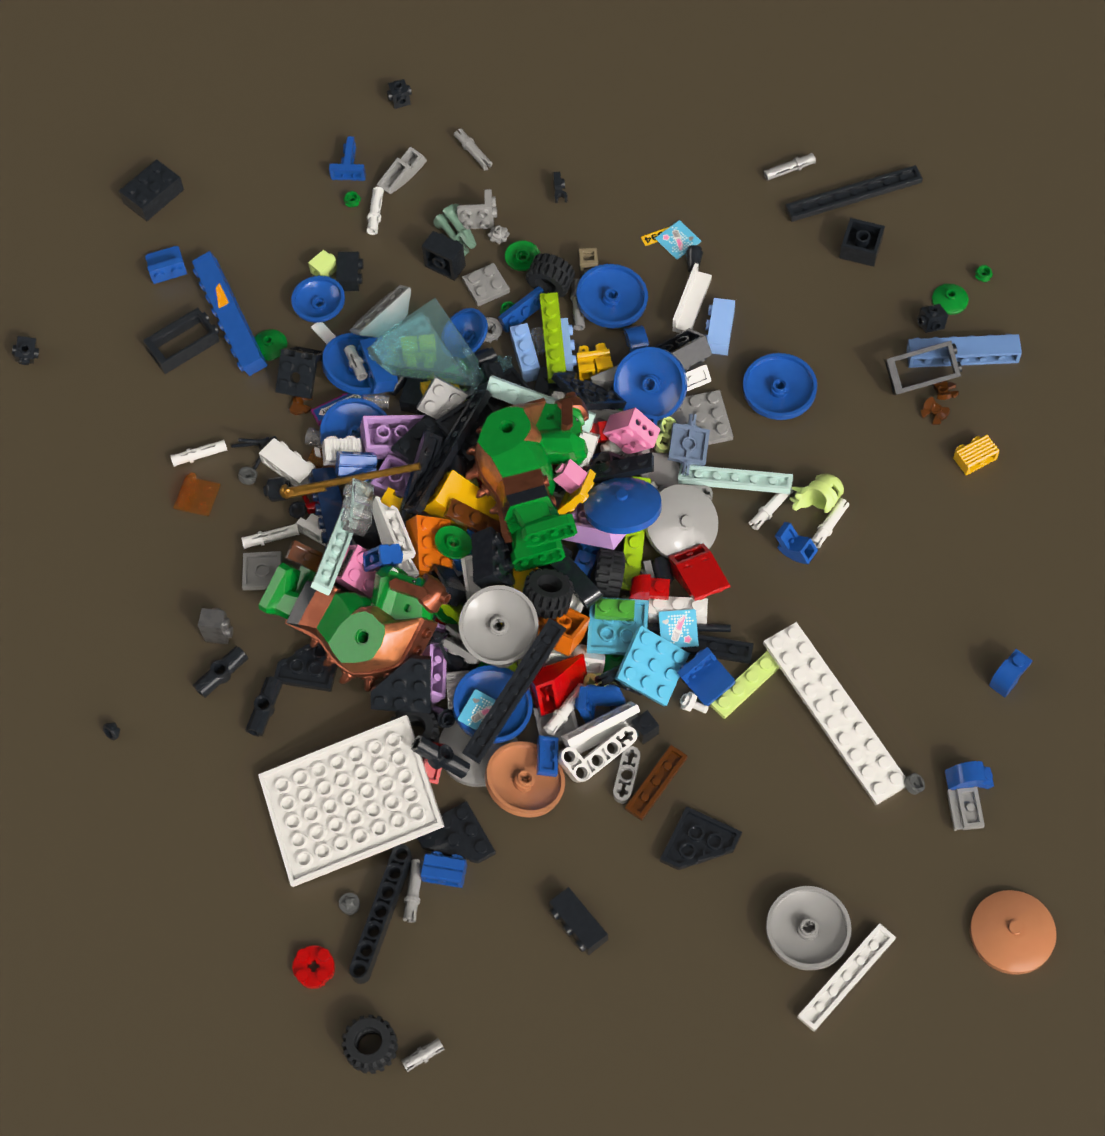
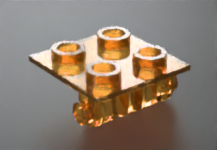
M190 472L184 479L173 509L209 517L221 484L197 479V475Z

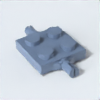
M689 414L688 424L673 423L667 460L683 464L681 474H685V476L689 475L690 465L705 466L710 430L695 425L697 417L695 414Z

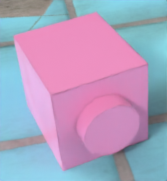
M570 459L566 463L562 462L555 469L556 475L553 480L571 494L581 487L588 473Z

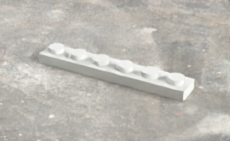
M879 923L797 1018L814 1032L893 943L896 937Z

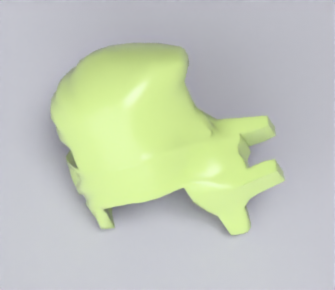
M820 474L816 476L809 486L792 487L797 493L795 497H790L789 500L794 502L792 505L793 510L797 511L800 508L813 505L824 510V513H828L842 496L844 487L841 480L836 476Z

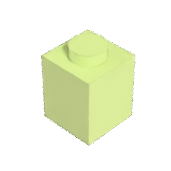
M322 250L308 262L310 272L314 276L330 277L337 271V259L333 254H328L325 250Z

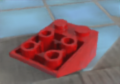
M704 543L668 556L673 577L695 601L730 588V584L712 552Z
M583 653L541 668L530 685L533 703L541 716L552 713L556 709L558 710L579 683L583 684L584 678L587 675Z

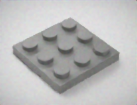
M720 390L686 396L680 408L669 416L677 424L683 425L688 424L689 414L697 415L695 425L710 430L708 445L733 440V433Z

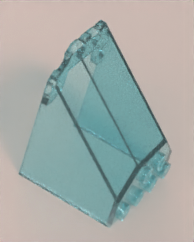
M436 298L388 329L367 348L370 358L394 376L432 381L434 376L450 384L471 387L478 386L484 378V374L478 366L479 361Z

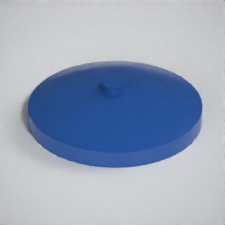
M603 264L588 270L581 277L577 286L576 302L581 313L592 323L605 328H622L633 324L643 315L648 302V291L642 278L633 270L617 264Z
M347 333L333 338L326 345L322 355V369L325 376L334 386L351 394H373L367 378L361 381L356 378L354 370L348 364L349 359L344 352L346 346L354 345L357 350L359 340L373 337ZM386 347V354L388 358H390L392 361V369L394 371V359L391 352Z
M644 347L632 351L620 362L614 376V391L627 402L623 409L624 411L636 408L641 413L658 416L659 421L674 414L682 405L687 392V376L683 365L672 353L658 347Z
M774 353L760 357L748 367L743 379V394L748 405L758 414L774 420L792 419L803 414L811 407L817 393V379L811 367L802 359L785 353Z
M349 398L341 400L331 406L322 419L319 430L321 445L323 440L330 436H336L338 439H343L347 436L361 438L360 424L363 416H387V414L378 405L365 399ZM377 459V465L384 459Z
M630 477L614 478L599 483L588 492L589 497L584 502V513L587 521L596 529L611 534H630L641 531L652 525L658 519L662 510L661 496L658 490L644 480Z
M494 665L478 667L468 672L458 683L453 696V713L459 726L470 737L474 735L476 730L457 719L472 693L477 689L496 700L514 673L510 669L499 668ZM529 689L493 744L507 742L515 738L527 726L533 708Z

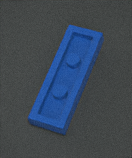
M541 287L535 288L498 316L505 332H510L511 326L519 325L541 308L540 293H544Z

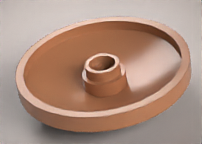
M518 741L508 743L494 752L485 770V784L491 798L505 811L520 817H538L550 812L560 801L565 789V775L559 763L557 777L536 775L537 744Z
M1005 890L989 895L977 906L970 923V937L975 951L987 965L1006 974L1019 975L1032 972L1047 961L1055 947L1056 927L1050 912L1038 899L1021 891Z

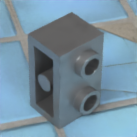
M202 608L198 628L205 642L228 644L229 638L233 636V626H231L230 619L225 611L220 608Z

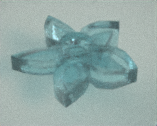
M498 355V362H500L503 372L513 367L511 356L503 358Z

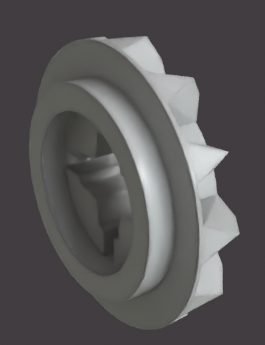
M486 317L488 330L491 329L492 334L487 332L484 342L486 341L491 344L493 340H498V337L502 336V325L497 319Z

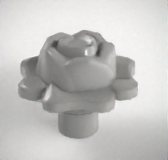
M498 225L491 228L488 236L490 241L500 244L507 241L510 233L507 232V228Z

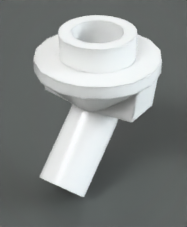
M693 692L683 694L680 699L681 709L691 711L693 708L706 713L708 706L697 702L698 696Z

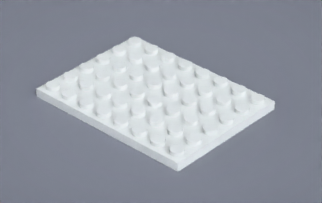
M407 715L258 774L292 887L445 827L422 757L411 750L415 736Z

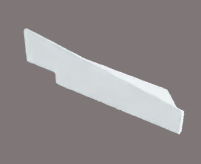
M375 496L371 510L381 544H399L403 551V561L394 567L402 569L408 576L417 577L420 573L411 559L414 558L416 552L398 508L393 505L391 507L386 506L381 502L380 497Z

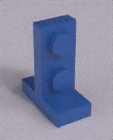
M347 136V142L343 145L345 156L342 157L341 164H330L329 166L331 180L365 181L366 172L364 164H354L356 153L354 137Z

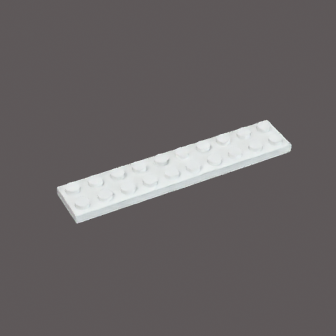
M795 622L764 640L763 645L875 806L906 788L904 784L905 775L798 623Z

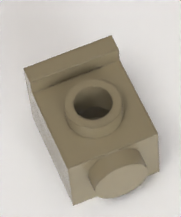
M597 248L579 249L580 273L583 276L588 270L598 266Z

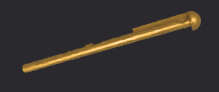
M414 463L288 487L284 484L279 492L285 499L325 492L327 487L348 484L354 481L361 483L365 480L421 470L420 463Z

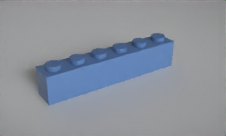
M1019 334L914 338L908 340L906 349L908 353L951 340L952 344L955 343L957 354L955 356L957 362L960 361L961 365L1019 363L1022 354ZM946 347L908 357L909 368L951 366Z

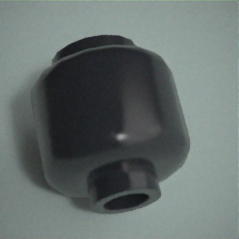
M285 477L269 478L266 486H263L265 497H268L271 502L288 500L280 495L279 490L284 484L292 487L290 480H287Z

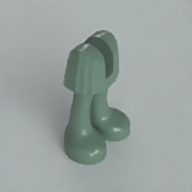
M452 204L442 210L444 214H438L435 217L433 224L437 229H443L450 239L459 241L463 245L464 255L466 256L469 253L467 246L473 249L477 244L471 230L466 229L458 219L457 206L459 204ZM449 220L457 230L458 234H456L449 225Z

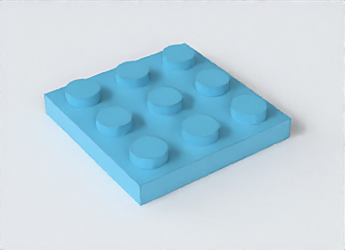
M602 597L604 599L635 600L634 621L595 619L594 603L590 606L589 610L590 621L588 625L587 653L625 656L637 627L643 626L647 629L649 600Z
M638 626L614 679L656 703L667 706L680 677L677 672L686 663L690 653L643 626Z

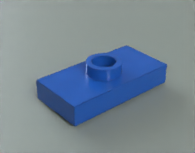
M538 736L536 775L557 777L559 738Z

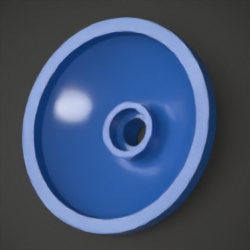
M313 276L303 280L296 286L292 293L291 303L295 313L303 320L324 322L334 318L342 310L345 303V294L342 286L333 278Z
M475 308L463 309L454 314L446 323L442 332L441 345L444 352L455 359L466 358L476 352L483 344L488 330L485 315Z

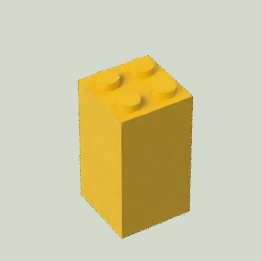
M454 470L444 475L436 487L435 493L430 497L423 510L432 517L447 519L443 516L449 500L454 498L500 522L497 514L489 513V510L496 504L491 496L476 498L477 491L480 488ZM451 521V526H456L463 529L464 531H467V528Z

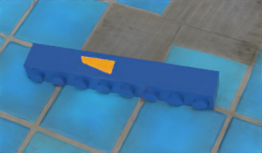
M211 251L193 260L192 263L195 268L192 270L196 277L201 280L199 285L203 291H206L205 297L208 303L213 305L211 310L215 317H218L220 320L217 323L221 330L226 333L224 338L229 345L231 344L232 348L230 350L233 356L238 358L239 362H237V365L241 372L245 371L251 376L268 366L218 260Z

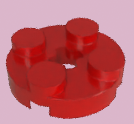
M316 945L308 946L297 952L292 966L293 974L304 987L317 989L326 985L325 983L334 976L335 961L326 948ZM313 962L320 965L319 968L315 969V972L308 968Z

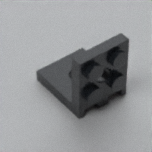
M295 345L281 349L275 392L311 399L317 362L322 361L324 351ZM294 372L300 375L299 382H295L292 379Z

